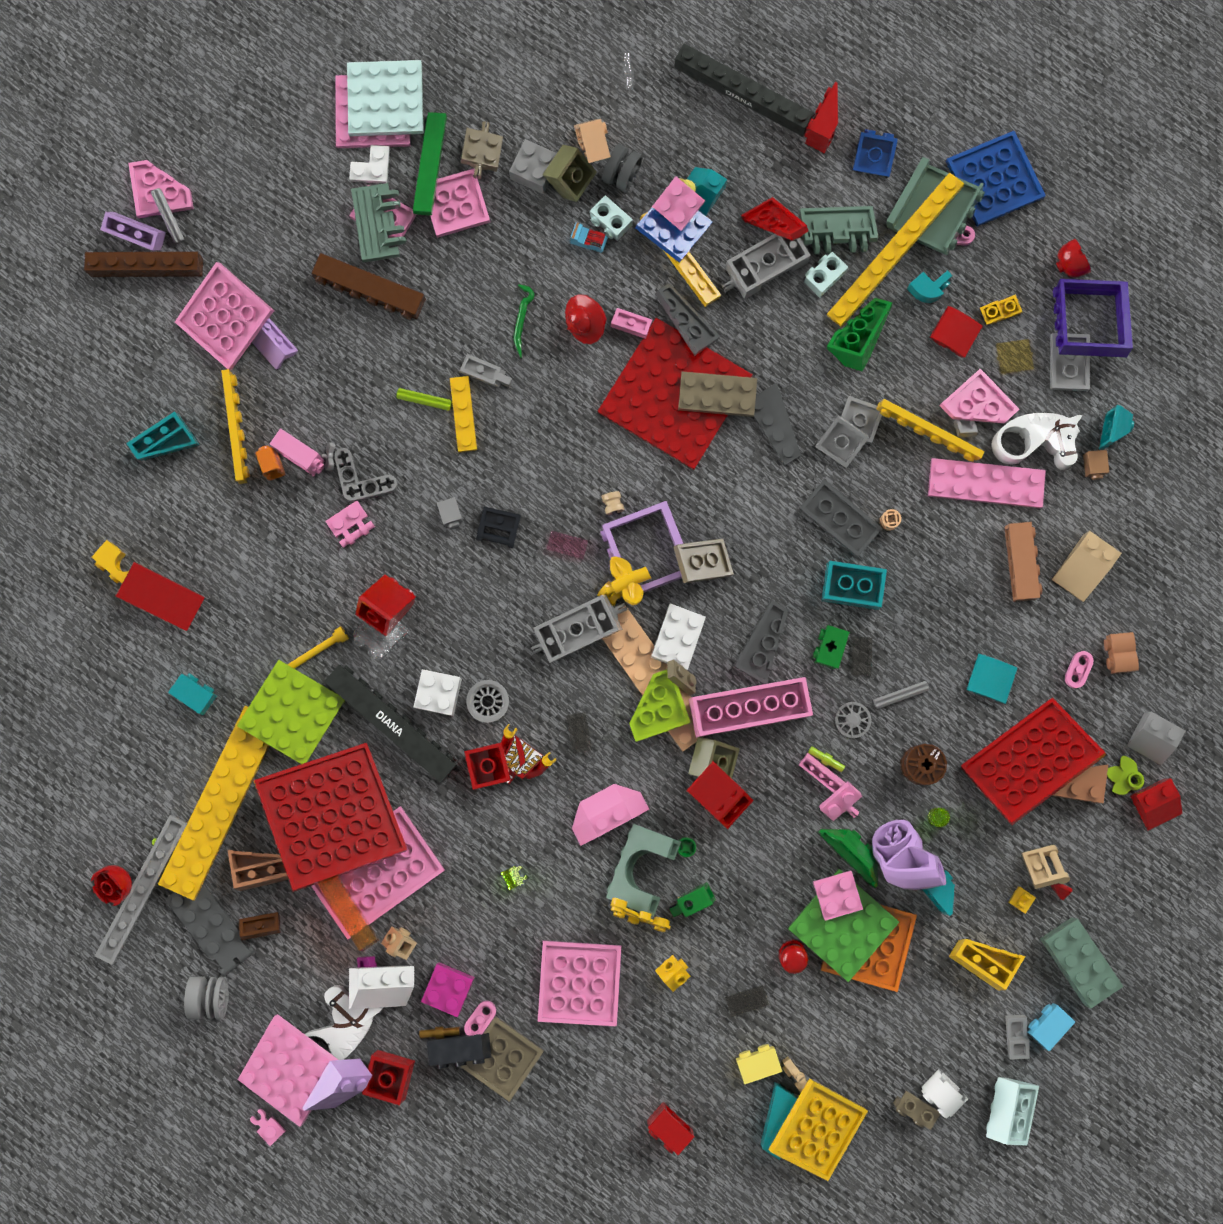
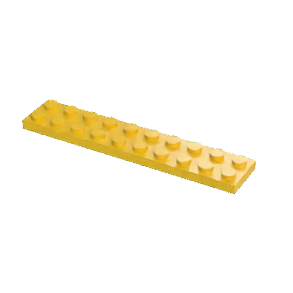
M244 706L158 885L191 900L196 899L270 746L237 727L248 706Z

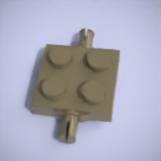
M486 121L482 122L481 130L467 128L460 163L475 168L473 175L475 179L476 177L481 179L482 170L497 172L503 136L489 133L490 123L487 122L486 124Z

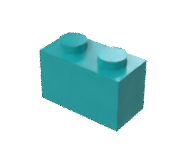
M181 673L168 693L197 713L204 715L217 697L213 693L214 689L207 684H204V686L199 684V679L191 673L188 675Z

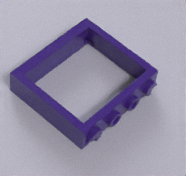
M1060 279L1057 286L1053 288V297H1056L1054 314H1057L1055 330L1058 331L1056 347L1059 349V355L1127 358L1133 349L1128 282ZM1065 294L1115 296L1118 344L1068 342Z

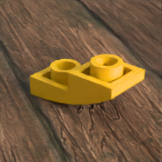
M1016 294L980 307L986 325L1022 313Z

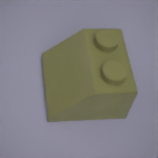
M698 737L688 774L699 777L714 761L732 778L740 748L716 740Z

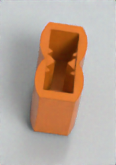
M268 445L262 446L256 451L255 454L262 474L267 477V480L271 481L286 475L279 454L273 447Z

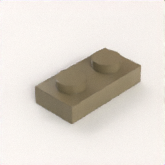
M674 659L668 661V679L688 695L695 694V676Z

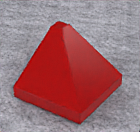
M1064 884L1050 885L1061 900H1064L1072 893V888Z

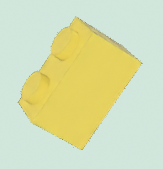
M769 1044L759 1046L758 1051L753 1053L750 1050L741 1052L739 1057L736 1058L744 1084L782 1072L775 1048L773 1046L769 1047Z

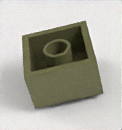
M563 144L542 175L561 197L577 202L597 171L588 163L578 148Z

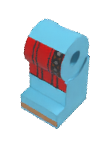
M576 222L570 237V243L601 253L604 250L608 237L601 232L585 228L582 224Z

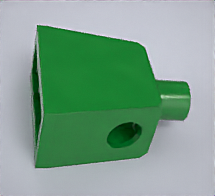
M705 882L679 896L676 899L677 903L670 906L669 909L673 917L682 913L685 917H688L712 905L716 898L709 884ZM688 900L692 901L693 905L690 907H688L686 904V901Z

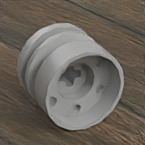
M205 976L189 977L184 997L186 1018L202 1019L206 1012L208 1019H213L214 1017L218 1020L224 1019L229 1001L227 978L219 977L217 980L216 977H211L207 983Z

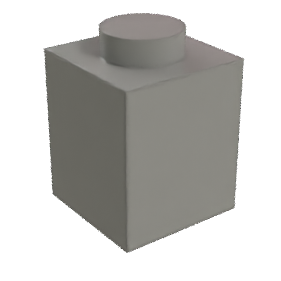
M453 497L437 502L443 525L445 527L448 526L449 529L460 526L459 523L463 522L456 498Z

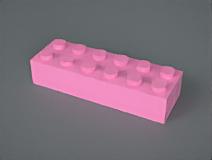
M805 677L689 699L696 738L813 716Z

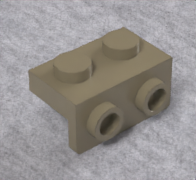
M905 1091L902 1098L897 1096L893 1102L899 1114L904 1117H911L913 1122L922 1128L925 1126L931 1130L940 1116L937 1109L908 1091Z

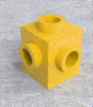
M673 955L655 970L672 992L691 977L686 971L689 968L682 959L678 961Z

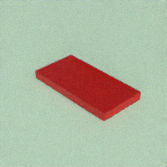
M133 562L116 594V597L185 631L188 630L205 598L136 562Z

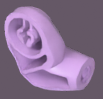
M894 820L882 825L875 831L872 838L873 856L881 866L888 883L909 890L928 889L946 885L945 872L938 856L923 850L922 840L910 822Z

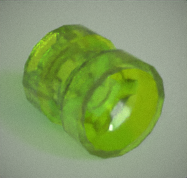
M937 807L928 812L927 819L932 826L944 827L950 821V814L945 808Z

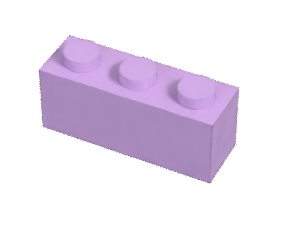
M105 212L100 229L153 251L161 250L166 235L164 231L115 212Z

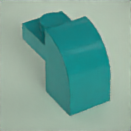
M947 270L933 282L922 272L909 284L907 290L917 300L924 303H933L941 299L944 294L943 291L951 284L949 280L953 275Z

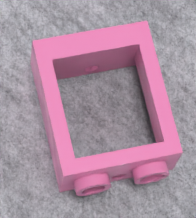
M281 428L270 442V445L279 454L312 476H315L316 473L320 474L324 469L325 465L323 463L325 461L316 451Z

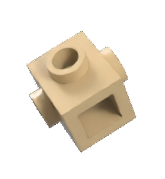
M391 927L381 944L387 948L386 952L391 956H399L407 960L417 942L409 936L411 933L406 929Z

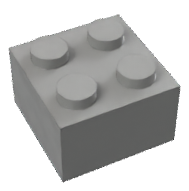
M525 139L509 170L510 179L544 194L549 182L542 174L557 153Z

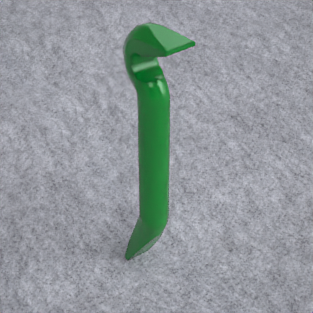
M518 284L520 289L529 293V296L523 298L520 302L513 337L520 359H522L521 334L527 305L533 301L534 291L529 286Z

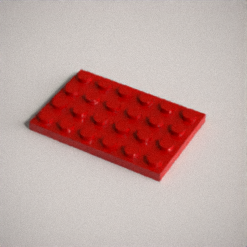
M1051 698L963 763L961 769L1006 820L1013 825L1106 756V753Z

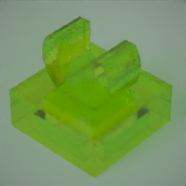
M513 866L501 872L509 890L523 884V881L527 879V875L521 877L518 872L523 868L522 866Z

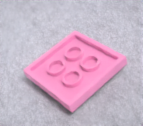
M475 169L437 180L433 213L430 215L437 238L490 223L478 179L473 177Z

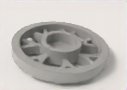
M848 702L837 710L835 724L842 735L849 738H858L869 730L871 715L864 705L858 702ZM854 705L859 706L858 713L853 712ZM846 706L850 711L848 715L842 711ZM865 711L868 717L861 719L859 714ZM838 716L846 717L845 723H838ZM861 721L867 723L866 729L859 726ZM846 724L850 727L847 733L842 731ZM857 727L859 734L853 735L852 728Z

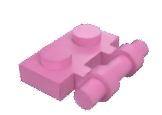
M355 501L325 521L336 538L342 534L345 536L344 539L339 541L343 548L349 544L352 545L356 539L362 535H367L375 527L372 521L365 525L362 522L368 515L358 501ZM358 525L359 529L351 534L348 532L349 529Z

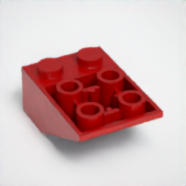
M837 82L834 83L832 88L828 87L824 100L822 103H819L814 119L811 118L805 133V137H807L805 144L823 153L827 151L838 125Z
M714 761L686 790L727 829L754 801Z

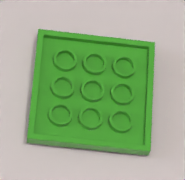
M838 869V870L834 873V875H837V874H840V873H843V872H842L840 869ZM857 884L856 887L863 910L824 920L816 894L788 927L795 936L847 982L853 978L899 923L895 917Z

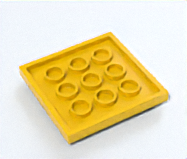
M809 1078L768 1150L829 1181L868 1110Z

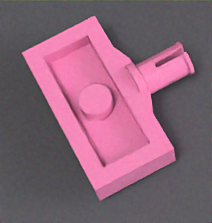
M847 781L820 804L819 807L833 821L846 811L855 818L858 816L859 811L853 807V804L862 795L861 792Z

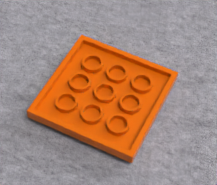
M881 905L899 923L852 979L898 992L917 915ZM824 960L822 961L821 971L840 976Z

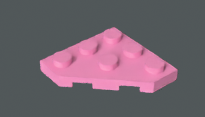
M148 160L128 163L136 216L138 218L161 215L151 194V191L157 188L162 190L172 213L194 209L189 188L155 167Z
M981 369L939 405L952 419L1005 423L1020 410Z

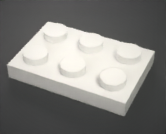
M670 603L650 658L666 664L674 659L688 670L706 617Z

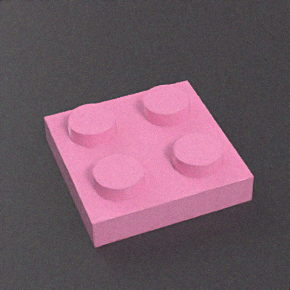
M675 177L652 207L682 231L704 204L705 200L678 177Z
M852 871L813 881L824 920L863 910Z

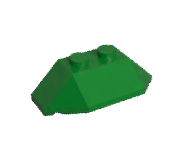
M819 829L817 831L872 888L878 886V864L873 856L872 847L868 843L864 845L860 841L862 837L854 829L852 831L849 829Z

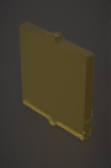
M1029 339L996 343L997 360L1000 364L1001 374L1034 369L1033 353L1030 349Z

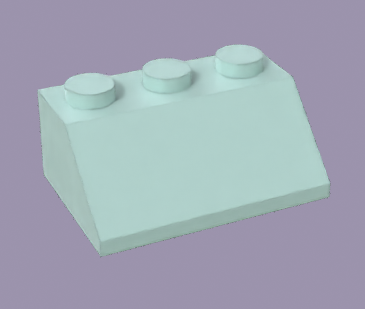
M998 1077L995 1084L994 1100L990 1107L991 1114L986 1127V1137L1006 1145H1027L1039 1086Z

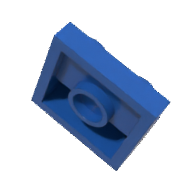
M865 129L859 135L853 170L890 177L898 139L894 138V134L883 133V136L875 135L876 131Z

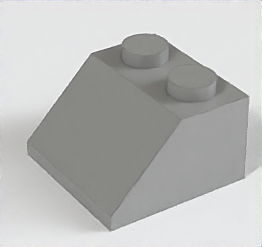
M1145 712L1127 747L1162 765L1178 747L1186 731L1153 712Z

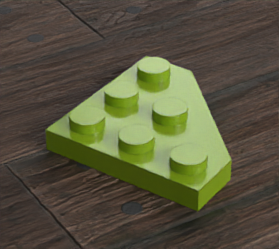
M667 669L653 674L629 723L635 742L691 723L679 687L668 679Z

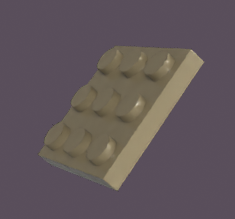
M495 1016L484 1032L489 1033L492 1057L485 1059V1063L473 1064V1061H466L467 1065L461 1066V1068L510 1102L544 1050Z

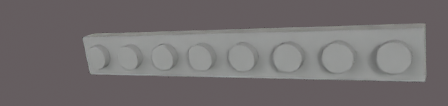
M172 814L167 819L132 885L130 894L121 905L95 957L111 965L115 963L187 825V822Z

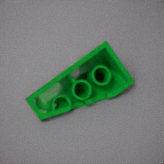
M874 298L860 310L859 315L854 319H850L843 329H838L827 345V349L844 366L863 371L891 310L892 302Z

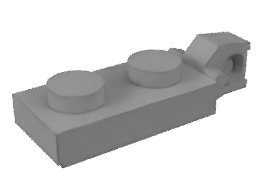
M469 354L466 355L459 370L462 374L494 387H499L502 384L510 388L513 382L511 377L505 375L506 371L502 370L501 367Z

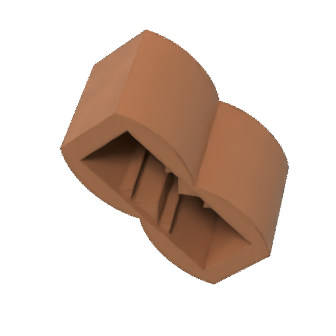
M1119 633L1106 636L1104 649L1109 654L1106 664L1108 670H1111V674L1138 671L1139 663L1134 633Z

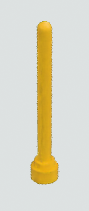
M340 626L334 630L333 636L287 665L295 669L336 642L343 643L349 637L344 633L343 627Z

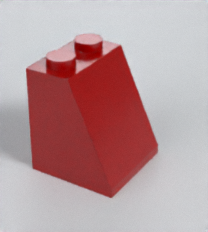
M384 575L358 598L355 615L384 636H387L413 606L416 596L410 589L399 585L396 579Z

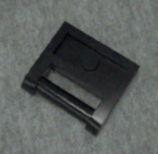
M484 506L476 540H486L508 545V548H514L521 515ZM485 527L509 532L510 537L485 533Z

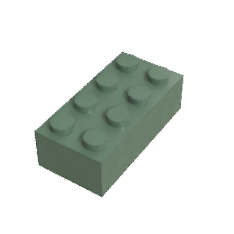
M1071 917L1040 938L1084 1006L1093 1008L1124 987L1079 919Z

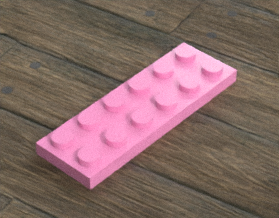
M932 458L928 496L1042 508L1046 470Z

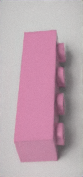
M809 753L799 763L800 767L833 793L845 784L842 779Z

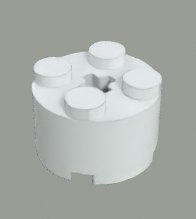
M937 1070L922 1086L923 1097L930 1104L934 1102L939 1108V1113L946 1119L949 1116L952 1117L968 1100L965 1094L961 1095L958 1092L960 1088L944 1073L941 1074L940 1070Z

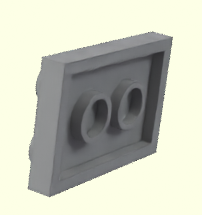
M1052 333L1050 335V390L1089 391L1090 356L1059 355V349L1056 347L1058 333ZM1067 334L1068 342L1090 343V334Z

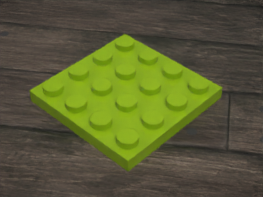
M278 660L237 727L298 763L304 764L311 757L345 700L323 685Z

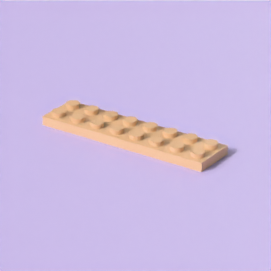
M627 610L618 614V621L623 630L602 638V640L643 696L653 674L666 670L667 664L650 658L654 644L631 612ZM679 688L691 723L668 732L683 752L696 743L698 738L695 736L689 699L692 697Z

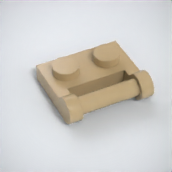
M1055 845L1022 853L1024 863L1035 889L1069 882V875L1063 869L1058 857V849ZM1045 856L1051 858L1057 874L1052 875Z

